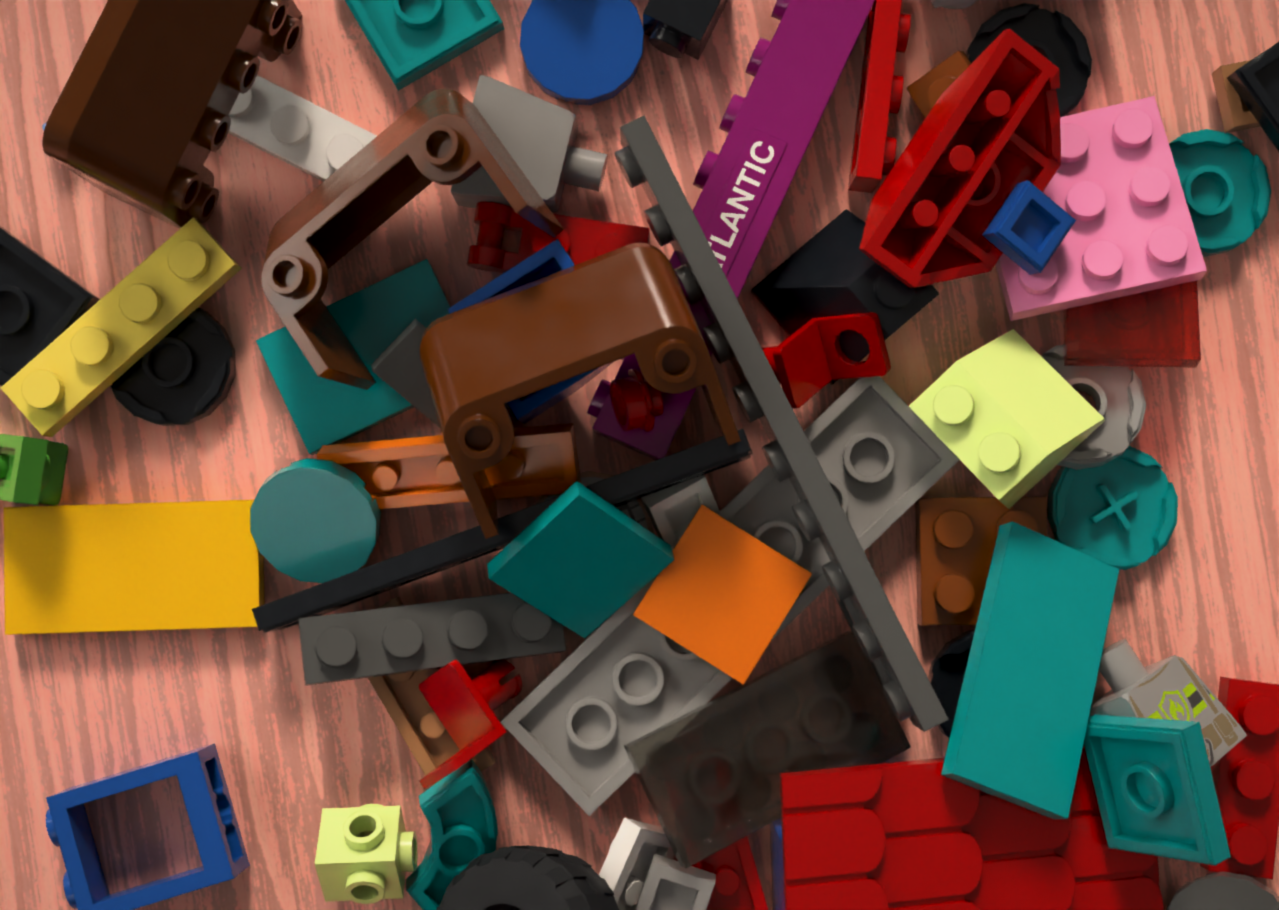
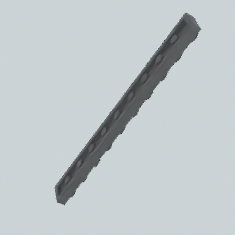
M645 116L621 126L620 136L623 148L615 152L619 167L631 188L642 185L652 205L651 208L644 210L646 220L660 246L671 243L681 263V266L675 268L674 271L688 303L692 305L698 301L701 302L711 322L710 325L703 328L706 340L720 364L730 360L741 382L732 387L736 400L749 423L757 419L760 420L770 440V443L762 446V450L771 470L779 482L787 478L790 479L801 501L792 506L794 515L809 542L817 538L820 539L830 559V562L822 565L824 575L839 601L849 597L860 619V622L852 625V630L861 649L870 662L877 658L882 662L891 680L882 685L890 707L900 722L910 718L912 724L924 732L949 720Z

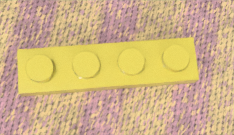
M193 217L1 387L2 391L42 436L53 437L242 268L203 224Z

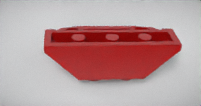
M1010 28L1004 30L941 94L871 200L859 250L909 288H917L991 272L1003 252L984 238L982 234L1017 183L1028 180L1043 192L1061 165L1060 112L1056 89L1060 88V69Z

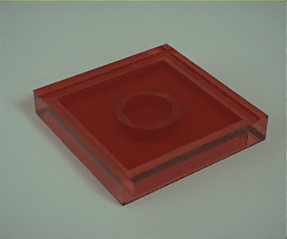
M1197 280L1064 309V366L1196 368L1201 360Z

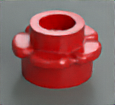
M635 368L628 370L627 377L611 381V403L615 417L622 430L625 432L637 428L644 429L645 432L653 430L655 417L663 414L661 392L653 388L646 379H643L642 374Z

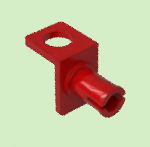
M874 312L812 318L778 346L761 347L792 409L800 408L831 380L884 376L891 370V363L880 320ZM843 331H856L867 340L870 349L868 360L863 362L853 361L842 352L839 338Z
M453 660L419 684L421 693L460 749L419 780L424 789L460 768L506 733V730L493 711L509 699L518 696L522 691L523 684L520 674L504 685L499 683L501 678L515 669L511 663L506 660L494 661L487 669L471 679L461 663Z

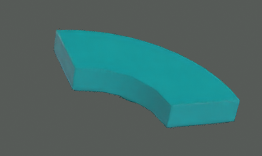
M472 759L419 795L420 807L430 824L431 840L422 863L405 881L406 891L423 910H436L453 878L459 875L469 865V862L475 858L496 850L498 827L493 800L480 769Z

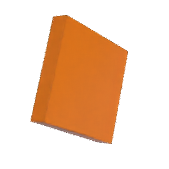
M701 504L672 550L674 561L656 576L633 615L744 685L812 573Z

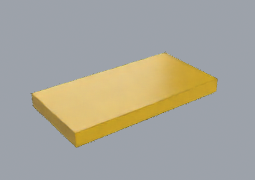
M255 499L4 507L5 635L258 627L252 609L265 605L264 556L259 552L250 531V508Z

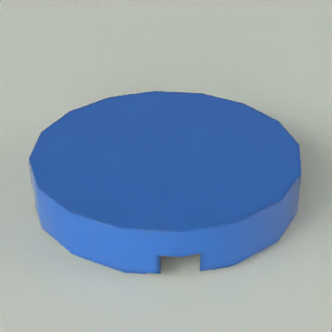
M533 0L522 20L520 49L528 74L544 93L558 100L560 98L578 105H593L614 98L632 82L642 60L644 29L637 8L630 0Z

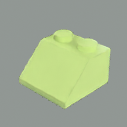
M1014 329L957 360L909 405L911 410L1008 509L1105 421V418Z

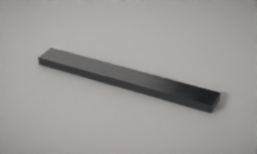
M742 428L737 430L741 439L740 442L728 446L724 437L721 436L585 487L614 507H618L693 478L751 458L750 455L753 453L746 433ZM558 497L498 518V535L485 539L479 525L252 609L258 629L259 631L263 630L264 633L282 630L298 624L299 618L324 615L504 549Z

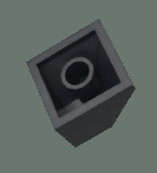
M847 209L751 289L753 295L789 336L812 318L874 312L879 317L884 340L938 296L939 292L932 284L909 288L862 253L859 247L866 222ZM846 330L841 333L839 338L840 347L849 359L860 362L870 353L868 342L860 333L853 330ZM839 379L831 380L829 383L833 385Z

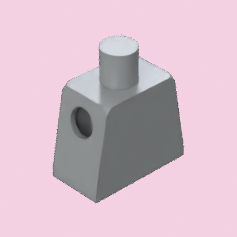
M479 76L473 104L552 213L558 212L565 184L600 191L608 154L574 146L578 132L575 114L491 77ZM483 166L464 181L452 185L451 194L459 206L476 208L478 202H494L511 207Z

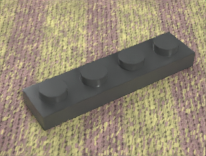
M512 593L298 619L305 686L439 669L453 660L459 661L461 665L566 651L563 625Z

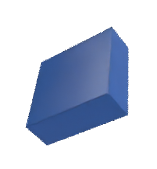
M1026 180L1015 185L982 236L1029 275L1042 272L1076 220L1030 181Z

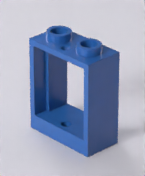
M215 743L70 787L46 798L49 806L46 812V828L52 843L57 847L60 846L67 870L63 878L64 892L69 905L73 909L133 910L234 879L250 866ZM177 775L203 866L109 894L84 803Z

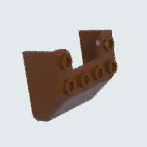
M108 0L48 118L42 140L44 153L104 193L179 229L193 217L200 223H205L216 208L219 190L214 188V175L204 166V163L210 151L216 152L223 145L231 125V118L228 115L239 93H246L257 77L260 66L258 56L273 62L281 54L289 55L296 47L302 31L301 12L293 0Z

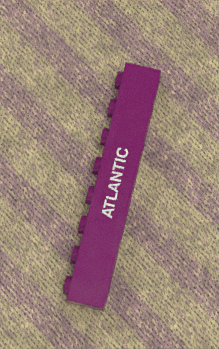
M777 0L771 17L780 20L779 26L772 41L760 37L752 53L745 73L754 76V79L746 97L734 94L726 109L719 129L728 133L719 155L708 150L700 165L693 185L702 189V192L693 209V213L737 300L875 0ZM675 251L670 259L673 269L681 266ZM698 301L692 305L689 304L711 357L713 352L703 332V328L710 325L711 322L701 302ZM635 354L621 359L623 362L615 380L627 377L628 370L633 368L642 374ZM602 379L587 411V414L597 418L592 427L594 433L653 460L664 458L697 387L678 394L661 392L663 414L655 417L653 430L645 432L644 429L637 428L625 432L618 424L610 398L611 382Z

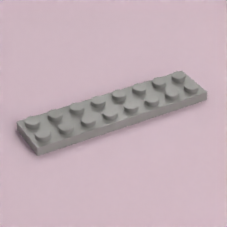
M880 376L858 378L804 430L864 551L960 460ZM768 465L718 515L812 573L807 584L772 638L773 640L829 586L822 570V565L830 562V559L819 538L809 542L804 535L792 510V506L801 501L790 479L787 478L779 482ZM656 577L602 623L501 720L503 726L588 816L601 806L732 679L729 675L633 615Z

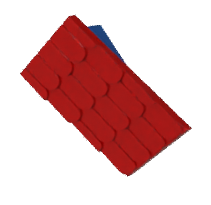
M1084 744L1068 819H1051L942 776L941 772L945 757L780 773L781 815H769L773 910H1163L1164 904L1159 885L1158 856L1108 847Z

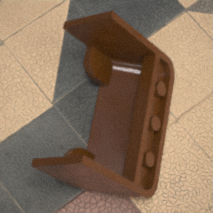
M437 89L426 94L281 217L271 230L261 276L263 292L319 377L368 390L376 383L321 300L327 288L328 269L432 182L440 185L458 184L483 166L518 215L552 237H556L564 230L475 105L455 90Z
M647 243L626 245L440 317L426 328L421 338L420 361L444 442L485 539L498 535L497 500L484 469L501 462L510 452L514 441L513 423L505 403L629 355L635 354L646 381L653 388L661 392L678 394L701 386L713 419L728 446L741 441L709 351L672 264L660 249Z

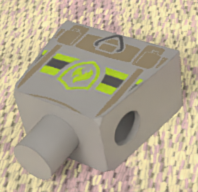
M1122 639L1103 650L1099 671L1111 690L1091 705L1089 717L1096 714L1200 722L1210 767L1247 736L1240 724L1183 658L1173 655L1144 667L1126 639Z

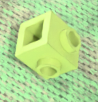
M365 804L360 807L323 808L315 868L325 902L354 901L361 904H371L382 899L403 898L406 872L416 871L418 844L416 832H406L401 806Z

